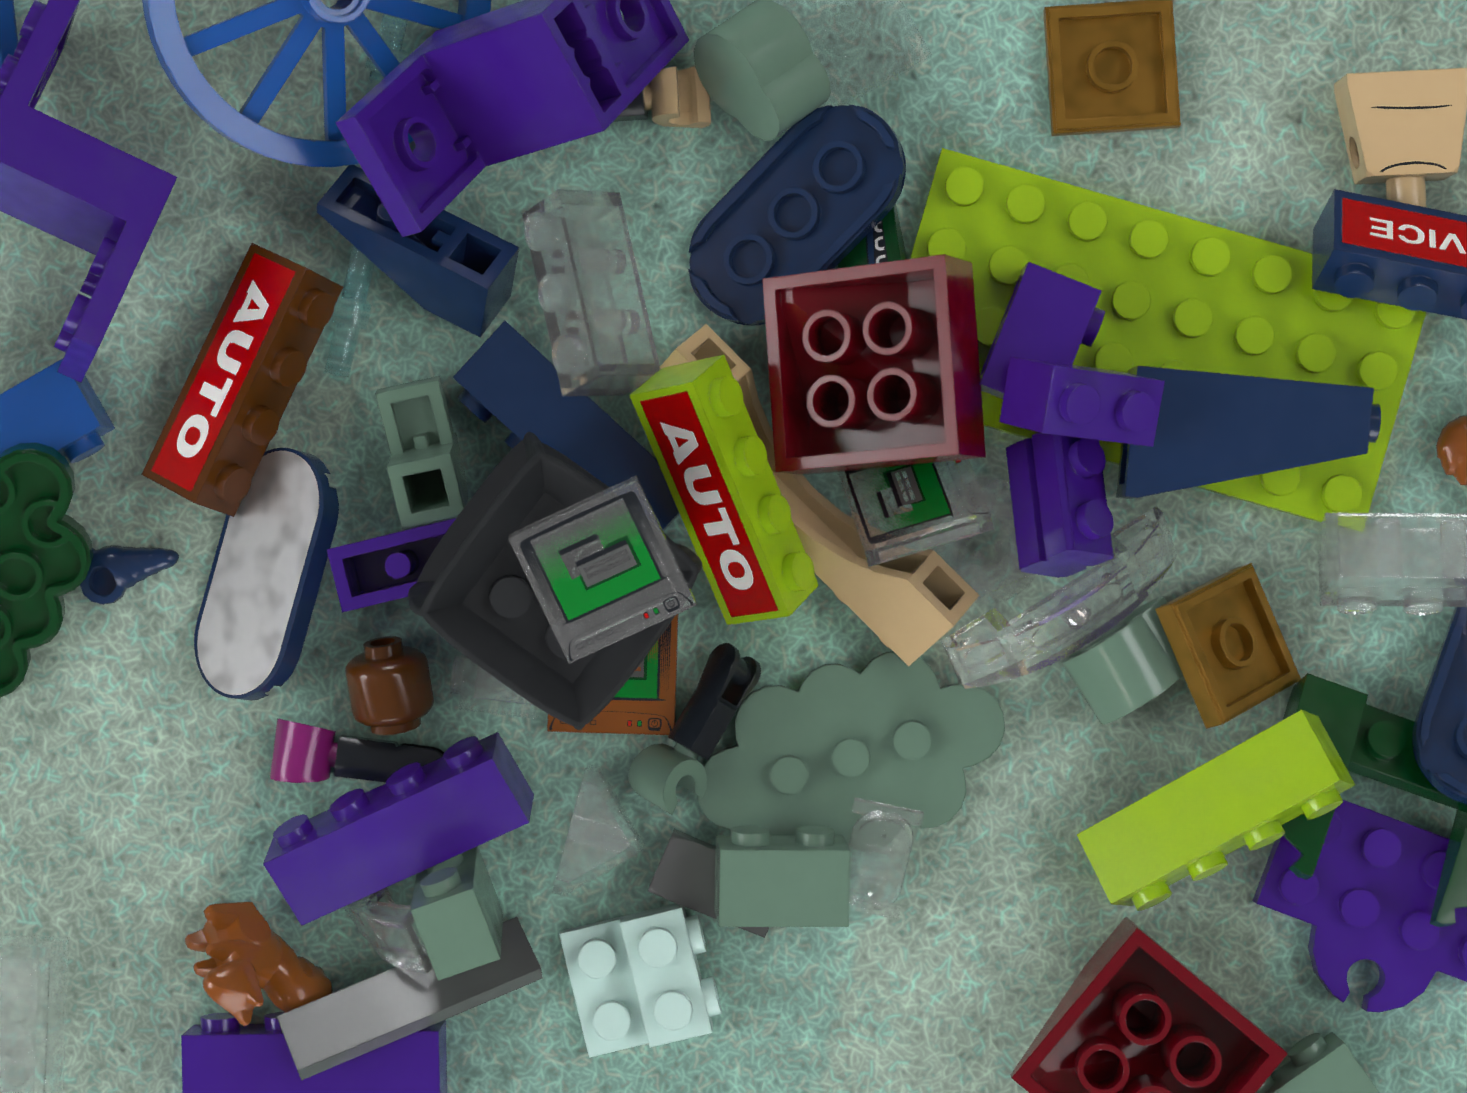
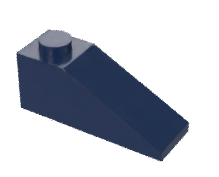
M348 165L317 203V213L423 309L478 337L483 335L511 297L519 252L518 246L445 210L422 232L402 237L363 169L355 165Z

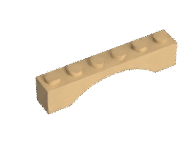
M705 324L678 346L656 372L664 367L725 355L733 377L741 386L744 404L758 437L765 445L769 465L782 496L786 498L790 506L792 521L805 552L813 562L815 574L834 592L835 596L842 603L846 604L879 637L886 647L893 650L910 666L956 625L980 595L934 550L905 544L895 539L870 544L863 525L839 510L819 493L802 474L775 472L773 431L758 398L752 369ZM868 528L870 537L880 534Z

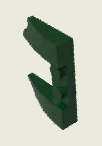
M1307 673L1293 686L1283 720L1300 710L1317 715L1348 771L1457 809L1429 924L1436 927H1445L1456 923L1455 909L1467 907V804L1455 801L1442 794L1423 775L1413 752L1412 732L1415 721L1367 705L1368 694ZM1335 809L1310 820L1303 813L1282 825L1285 831L1283 836L1301 853L1300 857L1289 868L1297 877L1308 880L1313 876Z

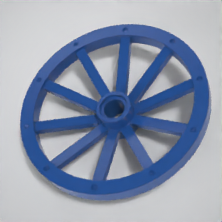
M142 0L144 18L158 60L171 84L185 103L205 123L240 147L274 160L309 167H339L359 164L335 123L346 113L344 26L347 27L385 78L400 63L364 15L365 9L436 29H443L486 14L491 10V0H459L457 13L412 0H338L330 8L321 0H274L183 36L176 13L175 0ZM299 14L300 18L239 112L211 87L192 56ZM321 28L325 140L290 137L258 125ZM408 133V142L411 143L414 140Z

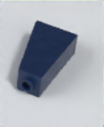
M1136 366L1129 369L1128 373L1163 380L1165 383L1154 446L1121 443L1116 498L1132 499L1367 454L1369 442H1376L1381 425L1380 405L1372 404L1374 388Z

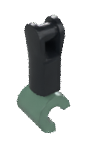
M730 643L720 644L711 652L697 688L694 690L668 736L669 739L676 742V745L672 747L663 743L653 744L643 749L634 758L629 769V782L635 793L671 815L678 804L675 794L677 784L701 798L704 797L707 788V774L704 766L696 759L700 756L709 760L736 710L758 683L761 676L760 663L752 657L740 658L739 650Z

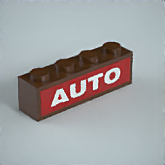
M251 243L141 475L195 504L234 517L242 499L247 495L251 487L252 478L269 442L277 433L279 421L298 382L305 374L307 363L319 337L333 315L335 304L343 286L302 265Z

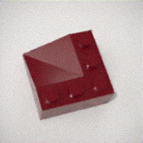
M942 254L762 279L775 472L810 475L986 458L981 385H979L980 366L973 267L971 262Z
M1125 917L1084 966L1010 1076L1029 1093H1256L1288 1053L1273 1038L1128 917Z

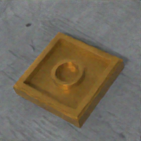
M1138 0L1044 8L1052 136L1169 129L1181 126L1173 0Z
M1252 563L1233 569L1155 609L1206 729L1223 725L1301 679Z

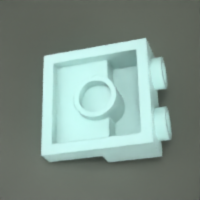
M675 903L560 931L559 936L589 1058L648 1043L651 1048L712 1033L713 1022L711 1017L722 1014L714 977L704 979L701 977L696 954L707 952L698 914L687 917L685 907Z

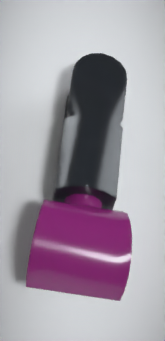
M277 718L270 779L290 783L320 782L330 778L332 767L335 768L334 776L386 783L387 779L398 769L415 762L420 763L421 766L427 765L442 758L444 752L439 748L407 743L399 745L396 741L341 735L337 743L334 742L336 731Z

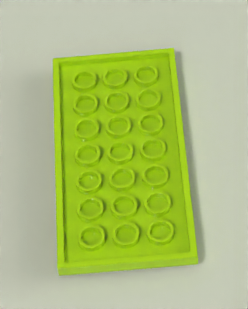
M945 148L941 149L910 259L946 254L972 263L980 372L1020 272L1028 262H1031L1102 291L1096 304L1097 308L1105 311L1099 332L1091 347L1080 344L1072 365L1128 373L1129 369L1136 366L1374 388L1372 404L1380 405L1381 425L1376 442H1369L1367 454L1196 486L1207 491L1357 534H1363L1426 316L1425 311H1414L1400 306L1360 298H1348L1340 294L1312 289V253ZM981 391L984 427L1023 438H1032L1033 434L1038 433L999 422L1003 399ZM1099 440L1106 462L1119 465L1121 443Z

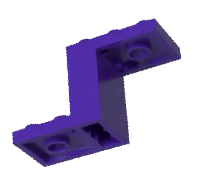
M35 0L21 27L19 35L22 37L14 55L8 54L0 68V211L96 255L80 289V292L91 296V299L78 293L54 345V348L65 352L57 372L82 382L177 177L35 109L67 43L80 0H49L46 5Z
M523 0L435 31L335 123L401 236L405 237L422 232L486 166L605 131L684 47L689 38L669 0ZM408 133L411 135L416 145V148L414 149L413 153L409 146Z

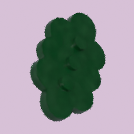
M20 443L6 449L0 455V698L14 692L24 681L31 660L30 649L50 642L59 633L65 615L63 595L75 590L86 579L93 559L92 541L85 528L66 514L75 491L74 472L64 456L54 448L40 443Z

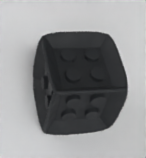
M527 432L524 439L498 463L435 547L417 583L409 589V606L415 614L422 616L450 645L483 670L542 711L574 726L577 730H581L616 696L664 633L686 600L683 595L673 592H680L686 597L689 595L697 575L702 569V561L688 547L674 543L661 528L647 517L655 534L653 539L648 529L647 540L653 550V557L663 577H669L596 612L562 625L566 621L554 596L552 598L546 584L547 591L545 593L539 579L537 582L520 548V542L576 514L617 497L619 494L562 453L542 443L534 433ZM622 498L530 540L535 552H537L538 559L540 558L541 561L543 559L548 568L550 556L556 566L557 551L566 548V545L568 547V544L570 546V544L572 545L576 541L588 538L596 532L598 539L560 556L571 579H574L581 575L575 562L604 549L600 539L602 532L608 542L607 537L610 529L615 537L618 524L623 534L625 521L630 529L632 520ZM625 549L583 569L585 572H588L628 552ZM627 556L588 574L587 577L590 579L631 560V558ZM676 596L680 608L669 613L665 609L663 601L669 597ZM671 598L665 602L667 609H671L677 606L678 603L675 598ZM657 607L660 612L657 615H655L653 612V608ZM648 612L650 618L645 619L643 613ZM570 641H571V644H570V654H571V658L573 659L572 661L569 660V643H570Z

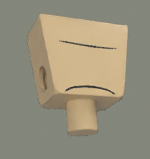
M1467 68L1347 73L1334 84V94L1354 185L1386 183L1387 200L1426 207L1425 181L1445 180L1456 174L1460 166L1467 112Z

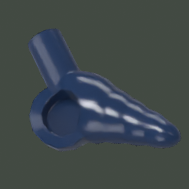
M117 545L104 546L97 550L92 548L93 559L87 577L80 584L83 594L91 602L103 605L115 603L123 597L127 588L134 586L137 582L151 575L157 574L161 570L175 565L179 555L174 550L163 548H136Z

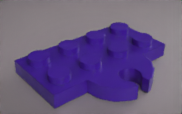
M1343 800V803L1335 808L1313 876L1308 880L1297 877L1289 869L1300 857L1301 853L1284 836L1274 841L1252 901L1312 924L1308 951L1313 972L1326 990L1338 1000L1344 1003L1349 995L1350 990L1347 983L1348 970L1355 962L1362 959L1372 960L1379 970V980L1375 988L1363 995L1361 1008L1367 1012L1380 1013L1404 1007L1425 991L1436 971L1467 982V907L1455 909L1456 923L1450 926L1436 927L1429 924L1450 839Z

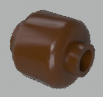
M397 636L380 637L365 642L363 644L364 652L352 658L345 667L351 711L355 720L360 724L370 726L371 732L376 735H395L416 729L421 725V717L425 716L434 704L429 665L424 652L417 648L403 646L402 638Z

